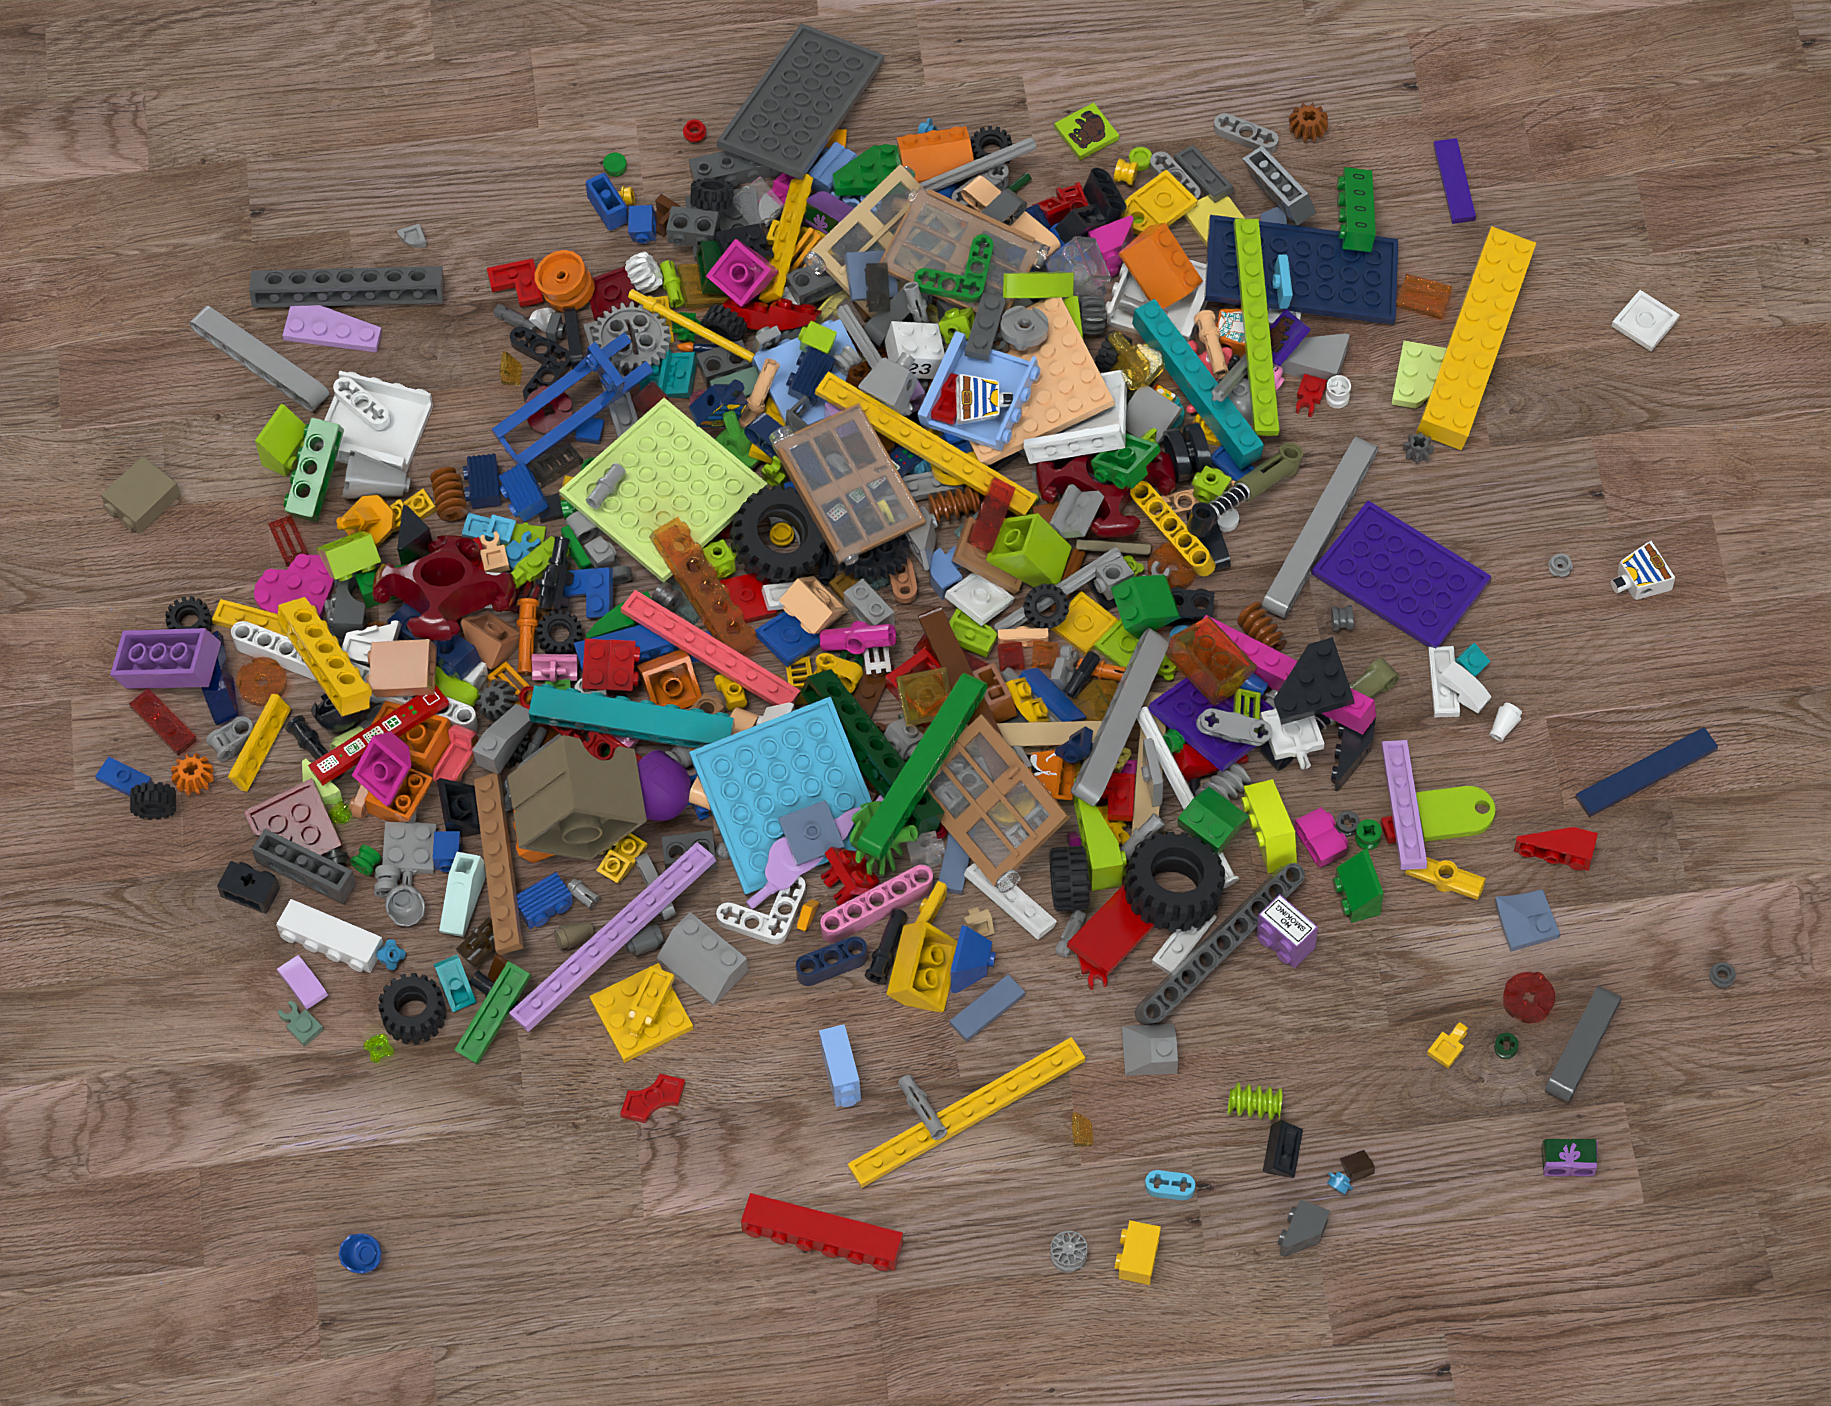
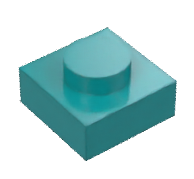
M1475 643L1470 644L1454 660L1474 677L1491 662Z

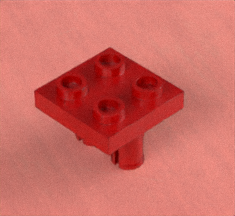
M830 847L824 854L832 866L825 873L821 874L820 877L824 880V884L830 888L839 880L844 884V887L833 895V899L837 900L838 906L879 885V879L873 872L872 875L867 874V860L865 856L860 863H857L855 860L857 851Z

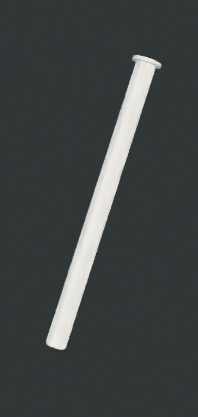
M1144 706L1140 709L1137 720L1147 739L1152 738L1154 740L1158 761L1183 809H1185L1194 796L1148 707ZM1221 852L1219 857L1222 860L1221 865L1225 869L1224 888H1227L1238 882L1239 877L1234 875L1223 852Z

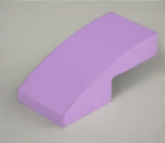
M299 955L277 968L279 975L292 989L295 997L306 1010L328 996L321 983Z

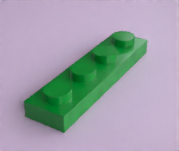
M509 961L507 962L456 1046V1052L479 1064L532 976L530 973Z

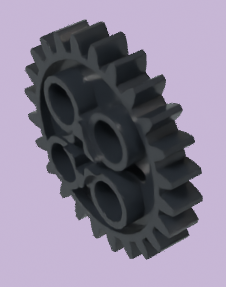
M861 518L860 524L867 536L883 530L880 523H875L874 518H871L870 522H866L864 518ZM852 521L851 526L844 523L843 530L836 529V535L843 547L861 540ZM903 534L841 564L837 563L830 549L829 557L832 559L833 565H838V571L845 570V576L853 573L854 579L863 576L864 581H867L869 577L877 581L880 575L887 579V573L896 575V569L902 570L903 564H907L909 540H906V534Z

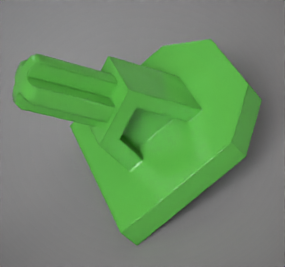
M735 411L725 412L723 418L726 429L715 440L748 468L753 470L761 460L748 456L752 442L746 437L744 428L740 426Z

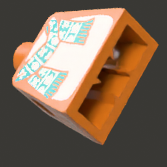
M1242 309L1220 310L1218 323L1215 322V325L1220 330L1219 342L1221 348L1228 347L1232 349V355L1237 354L1241 358L1246 354Z

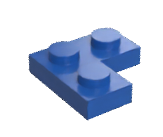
M612 568L569 571L574 574L573 583L571 586H564L563 594L569 597L586 596V618L601 619L613 609Z

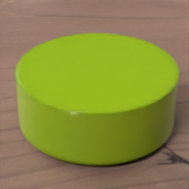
M1136 147L1129 153V163L1137 162V171L1147 170L1150 168L1152 153L1145 147Z

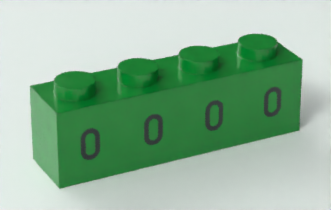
M1344 167L1343 174L1338 176L1336 190L1340 191L1338 193L1337 206L1341 207L1338 212V222L1341 223L1338 238L1342 239L1343 249L1371 252L1376 236L1372 170Z

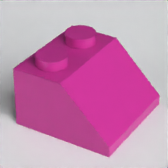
M1132 215L1088 232L1087 257L1093 265L1099 280L1113 277L1120 272L1124 262L1118 253L1133 241L1134 218Z

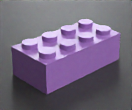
M206 628L123 631L110 675L126 689L209 687L221 642Z

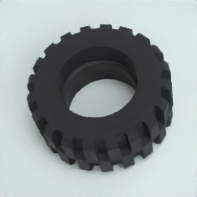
M773 485L770 491L767 487L759 489L757 494L752 493L746 502H743L731 524L733 527L730 530L729 538L733 540L730 545L732 552H737L735 560L739 565L743 563L746 566L744 571L750 575L753 572L757 575L756 579L763 582L764 578L769 579V584H777L779 580H782V583L792 582L794 578L795 580L803 578L806 572L809 573L814 568L826 546V542L800 495L794 492L795 488L788 486L786 490H782L781 485ZM768 517H778L791 523L800 538L798 549L790 553H779L766 547L757 532V525L760 520Z
M1166 832V835L1163 836L1161 833L1153 835L1151 840L1149 838L1145 839L1140 843V847L1135 848L1129 860L1124 882L1127 903L1132 904L1131 910L1135 915L1140 914L1142 921L1146 924L1150 922L1154 924V928L1160 930L1162 927L1167 928L1169 932H1176V929H1181L1184 932L1191 930V926L1198 928L1204 924V921H1209L1213 917L1214 911L1218 909L1225 884V869L1221 865L1222 860L1217 853L1213 854L1214 849L1209 844L1204 845L1202 839L1196 836L1195 838L1188 837L1189 834L1181 832V835H1177L1175 832ZM1164 871L1179 872L1189 877L1196 885V888L1188 892H1172L1161 887L1154 880L1153 876Z

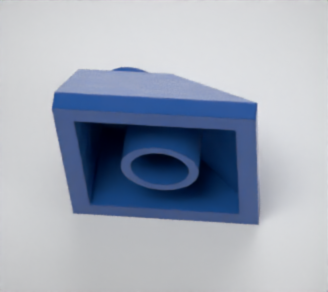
M964 925L961 926L950 971L951 993H958L987 976L989 967H994L996 952L992 951V941Z

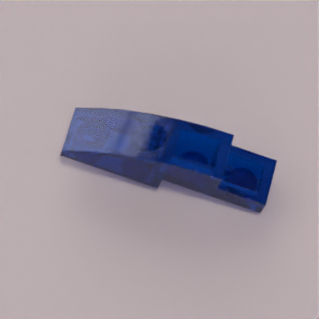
M217 630L211 634L221 642L209 687L201 688L212 718L218 726L238 716L239 712L234 678L228 673L223 635Z

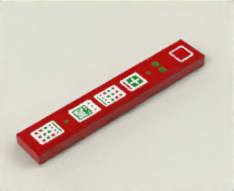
M435 685L434 695H417L312 762L308 767L321 785L324 786L359 763L374 735L392 732L397 737H400L450 705L449 701Z

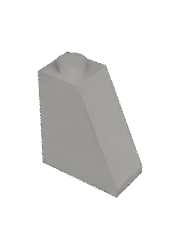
M1344 333L1304 338L1282 363L1283 373L1303 378L1304 374L1325 379L1328 382L1331 377L1340 374L1348 350L1350 335Z

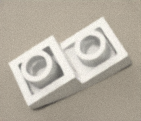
M1454 661L1451 662L1439 678V682L1459 693L1458 702L1476 713H1479L1491 699V695L1471 673Z

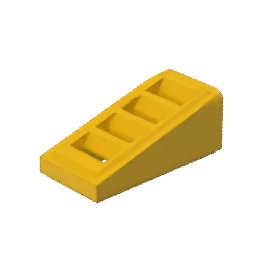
M809 656L803 657L789 667H786L788 683L797 689L803 688L804 683L793 684L794 681L806 680L807 676L812 675ZM804 664H805V666H806V667H803V668L791 669V666L804 665ZM807 672V675L792 676L795 673ZM800 694L794 705L808 704V702Z

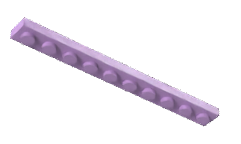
M696 842L509 1012L511 1018L529 1032L715 863V857Z

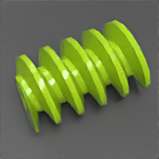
M1237 1082L1234 1089L1230 1088L1227 1114L1231 1115L1233 1109L1236 1108L1238 1116H1241L1246 1109L1250 1118L1257 1111L1259 1119H1262L1265 1112H1267L1269 1120H1273L1277 1113L1280 1121L1283 1098L1282 1088H1278L1276 1094L1273 1095L1272 1088L1269 1086L1265 1093H1263L1261 1085H1258L1255 1091L1252 1092L1251 1085L1247 1084L1244 1091H1242L1240 1083Z

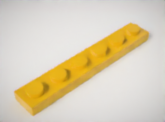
M807 173L802 180L794 178L790 182L772 249L774 258L769 260V263L779 271L760 293L759 299L764 303L781 298L785 291L786 275L790 272V263L795 253L797 237L801 231L800 226L806 212L807 199L811 193L813 178Z

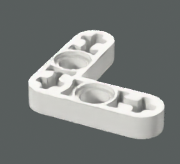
M798 876L788 889L780 890L769 915L727 902L718 907L716 912L717 921L725 929L770 944H781L786 940L806 894L805 881L802 877ZM798 884L799 889H795L793 899L789 897L791 894L790 887ZM786 904L792 907V911L788 915H782L778 912V908ZM729 911L732 912L733 917L725 920L723 914L727 915ZM748 919H757L759 925L754 929L747 928L745 922ZM778 920L781 922L780 933L773 936L771 930L776 929Z

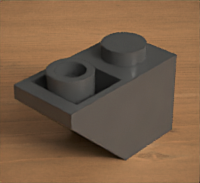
M1301 1199L1297 1208L1292 1206L1287 1221L1290 1222L1287 1231L1282 1230L1278 1240V1245H1281L1280 1255L1286 1257L1319 1244L1329 1220L1330 1210Z

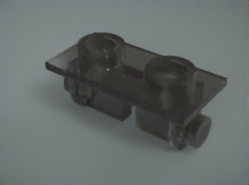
M867 263L866 269H864L866 286H868V291H866V308H868V312L890 311L888 263Z

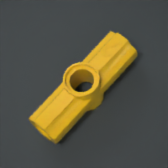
M1426 857V869L1406 870V875L1434 884L1441 892L1453 891L1476 900L1480 898L1486 882V878L1459 869L1453 862L1448 860L1439 862ZM1448 874L1451 877L1446 879L1442 878L1440 875Z

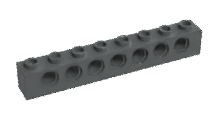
M442 266L255 270L251 272L249 292L252 308L313 305L443 303L445 283Z

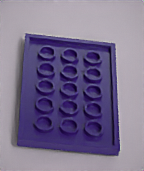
M1369 500L1312 569V575L1424 645L1435 649L1442 644L1491 581V575Z

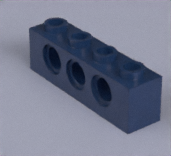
M406 603L387 622L391 624V621L396 620L402 624L397 641L422 640L414 637L407 627V623L411 618L420 617L422 614ZM458 634L451 637L449 641H432L437 647L436 664L449 677L454 676L462 681L482 661L476 647Z

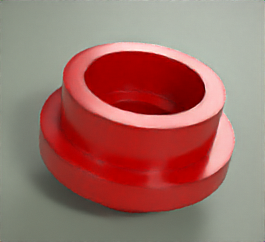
M689 120L683 127V136L690 142H699L706 136V127L699 120Z

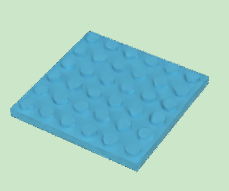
M831 697L688 752L744 895L763 888L767 883L764 871L768 863L769 850L777 840L785 837L778 822L779 817L826 800L832 817L835 819L848 810L860 807L863 803L872 802ZM855 823L843 840L844 849L857 850L850 842V835L856 826ZM824 856L816 866L829 862V860Z

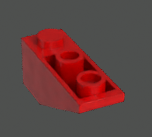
M1569 827L1517 836L1514 852L1528 858L1544 859L1551 864L1560 863L1568 865L1574 870L1584 869L1589 871L1598 833Z

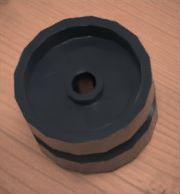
M1198 422L1185 425L1182 432L1177 428L1168 429L1163 432L1164 451L1166 454H1170L1173 461L1177 483L1189 480L1192 471L1194 474H1197V472L1201 473L1205 466L1212 468L1208 443L1203 429Z

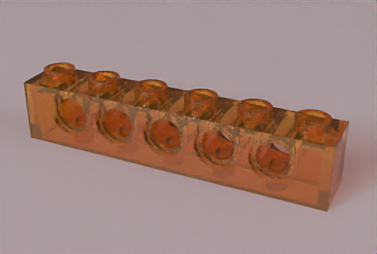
M676 517L654 530L649 536L650 540L710 635L740 654L752 649L758 643L754 629L751 626H747L743 620L744 615L738 605L734 606L729 598L730 592L728 588L719 582L714 566L711 563H707L703 557L702 547L691 538L688 525L684 521L681 522L679 517ZM673 542H680L684 546V551L676 550ZM686 564H695L697 572L689 571ZM700 584H707L711 592L704 593L700 589ZM713 605H720L724 610V614L716 613ZM726 626H734L737 630V635L729 634Z

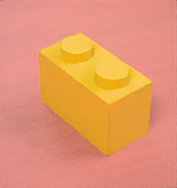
M1129 1220L1128 1229H1122L1120 1244L1124 1245L1123 1253H1117L1115 1269L1119 1270L1118 1279L1150 1285L1160 1239V1226Z

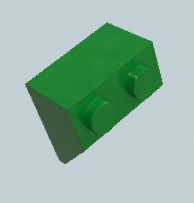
M1164 574L1131 577L1111 588L1124 628L1136 639H1140L1147 628L1155 631L1181 618L1168 579Z
M1207 787L1193 798L1178 817V827L1191 837L1195 838L1196 836L1202 839L1204 845L1209 844L1214 849V854L1220 855L1250 816L1211 787Z
M1364 849L1338 866L1335 878H1332L1335 892H1340L1342 897L1340 901L1342 912L1344 915L1349 916L1351 923L1380 916L1384 893L1369 851Z

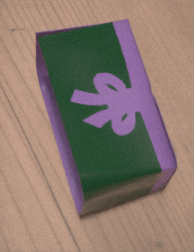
M820 191L807 199L805 222L827 235L854 208L828 192ZM855 225L849 230L850 232L854 233Z
M1596 1139L1543 1140L1541 1145L1543 1175L1594 1176L1597 1169L1598 1139L1597 1142Z

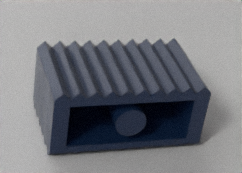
M810 346L806 353L802 351L796 363L799 368L796 374L791 372L786 386L789 387L788 395L799 400L806 395L809 398L810 405L815 406L819 397L815 394V390L827 372L831 373L836 358Z
M496 454L468 456L467 466H463L464 480H469V486L465 487L466 501H471L472 509L502 506Z

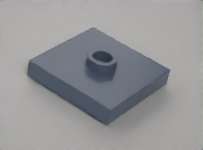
M885 251L847 252L844 254L850 301L892 299L898 293L896 278L877 270V266Z
M826 800L778 818L796 866L826 856L824 853L830 847L841 849L845 847Z

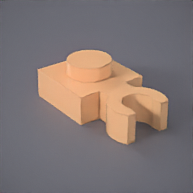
M494 532V540L486 541L484 534L481 535L480 539L484 549L480 550L485 572L500 573L510 570L505 546L500 545L499 534Z

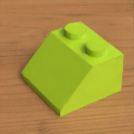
M283 404L278 407L256 438L255 443L262 466L287 477L290 471L295 470L298 465L297 453L299 448L303 447L305 441L304 429L306 425Z
M362 530L316 548L330 577L335 580L339 579V581L352 578V573L362 570V573L371 571L376 568L375 564L381 562L372 535Z

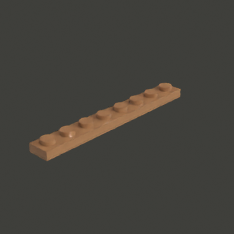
M492 773L474 779L495 949L499 955H503L524 947L502 781L500 775Z

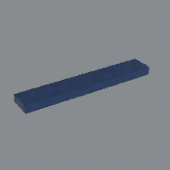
M1703 727L1576 794L1575 798L1586 814L1591 817L1717 751L1718 745L1706 728Z

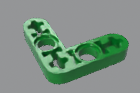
M980 234L973 239L964 276L929 268L919 269L914 275V282L918 283L920 292L969 303L979 301L984 291L993 253L992 238L986 234ZM981 242L986 243L983 257L978 256ZM975 263L983 265L984 271L976 274L971 271L970 267ZM924 276L928 277L926 285L921 284L920 280ZM936 278H939L938 288L934 287ZM946 280H951L956 286L953 290L947 291L942 288V283ZM959 283H963L961 293L958 292ZM971 286L976 287L973 295H970L968 290Z

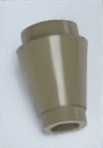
M589 921L559 926V929L554 930L556 943L561 950L565 948L569 950L594 935L593 927Z

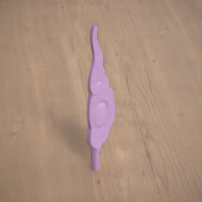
M880 795L876 801H883L882 796ZM861 807L848 810L839 818L834 819L842 841L846 838L854 824L851 820L852 816ZM785 837L777 840L769 850L768 863L764 871L767 883L760 891L748 899L746 904L750 909H754L771 894L773 895L778 890L788 889L798 876L815 867L824 856L796 866Z

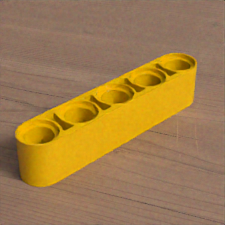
M1140 481L1130 490V495L1138 508L1199 576L1210 575L1216 567L1211 554L1196 536L1189 533L1185 523L1148 482ZM1148 493L1146 497L1140 499L1143 494ZM1162 509V511L1159 514L1154 515L1156 511ZM1177 526L1174 530L1169 531L1171 527ZM1191 542L1188 547L1183 548L1186 543ZM1201 559H1206L1202 564H1198Z

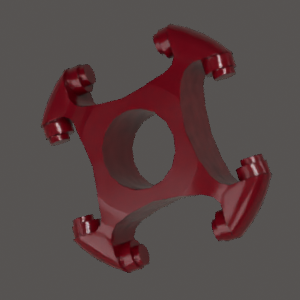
M1161 451L1152 460L1154 462H1150L1146 466L1148 474L1141 481H1146L1152 487H1157L1160 494L1167 496L1175 490L1176 474L1170 454ZM1100 452L1077 456L1061 469H1054V464L1051 460L1036 464V484L1043 501L1045 500L1053 504L1059 494L1064 495L1068 485H1075L1081 492L1099 491L1104 496L1096 512L1099 518H1094L1089 526L1091 532L1096 534L1097 537H1126L1133 535L1140 527L1141 522L1139 518L1134 515H1127L1125 517L1121 514L1126 505L1133 500L1130 495L1131 488L1125 487L1120 489L1115 484H1101L1094 481L1088 475V472L1094 473L1091 461Z
M455 535L437 536V539L431 541V544L428 545L431 554L405 566L395 568L392 563L381 564L373 580L372 596L374 601L384 604L389 601L390 596L400 598L422 614L420 617H413L408 621L407 627L416 638L430 639L432 641L451 640V637L457 635L460 631V627L456 622L457 619L480 610L487 605L492 604L496 612L508 611L516 590L513 574L502 572L499 575H490L467 560L478 557L480 554L479 546L472 538Z

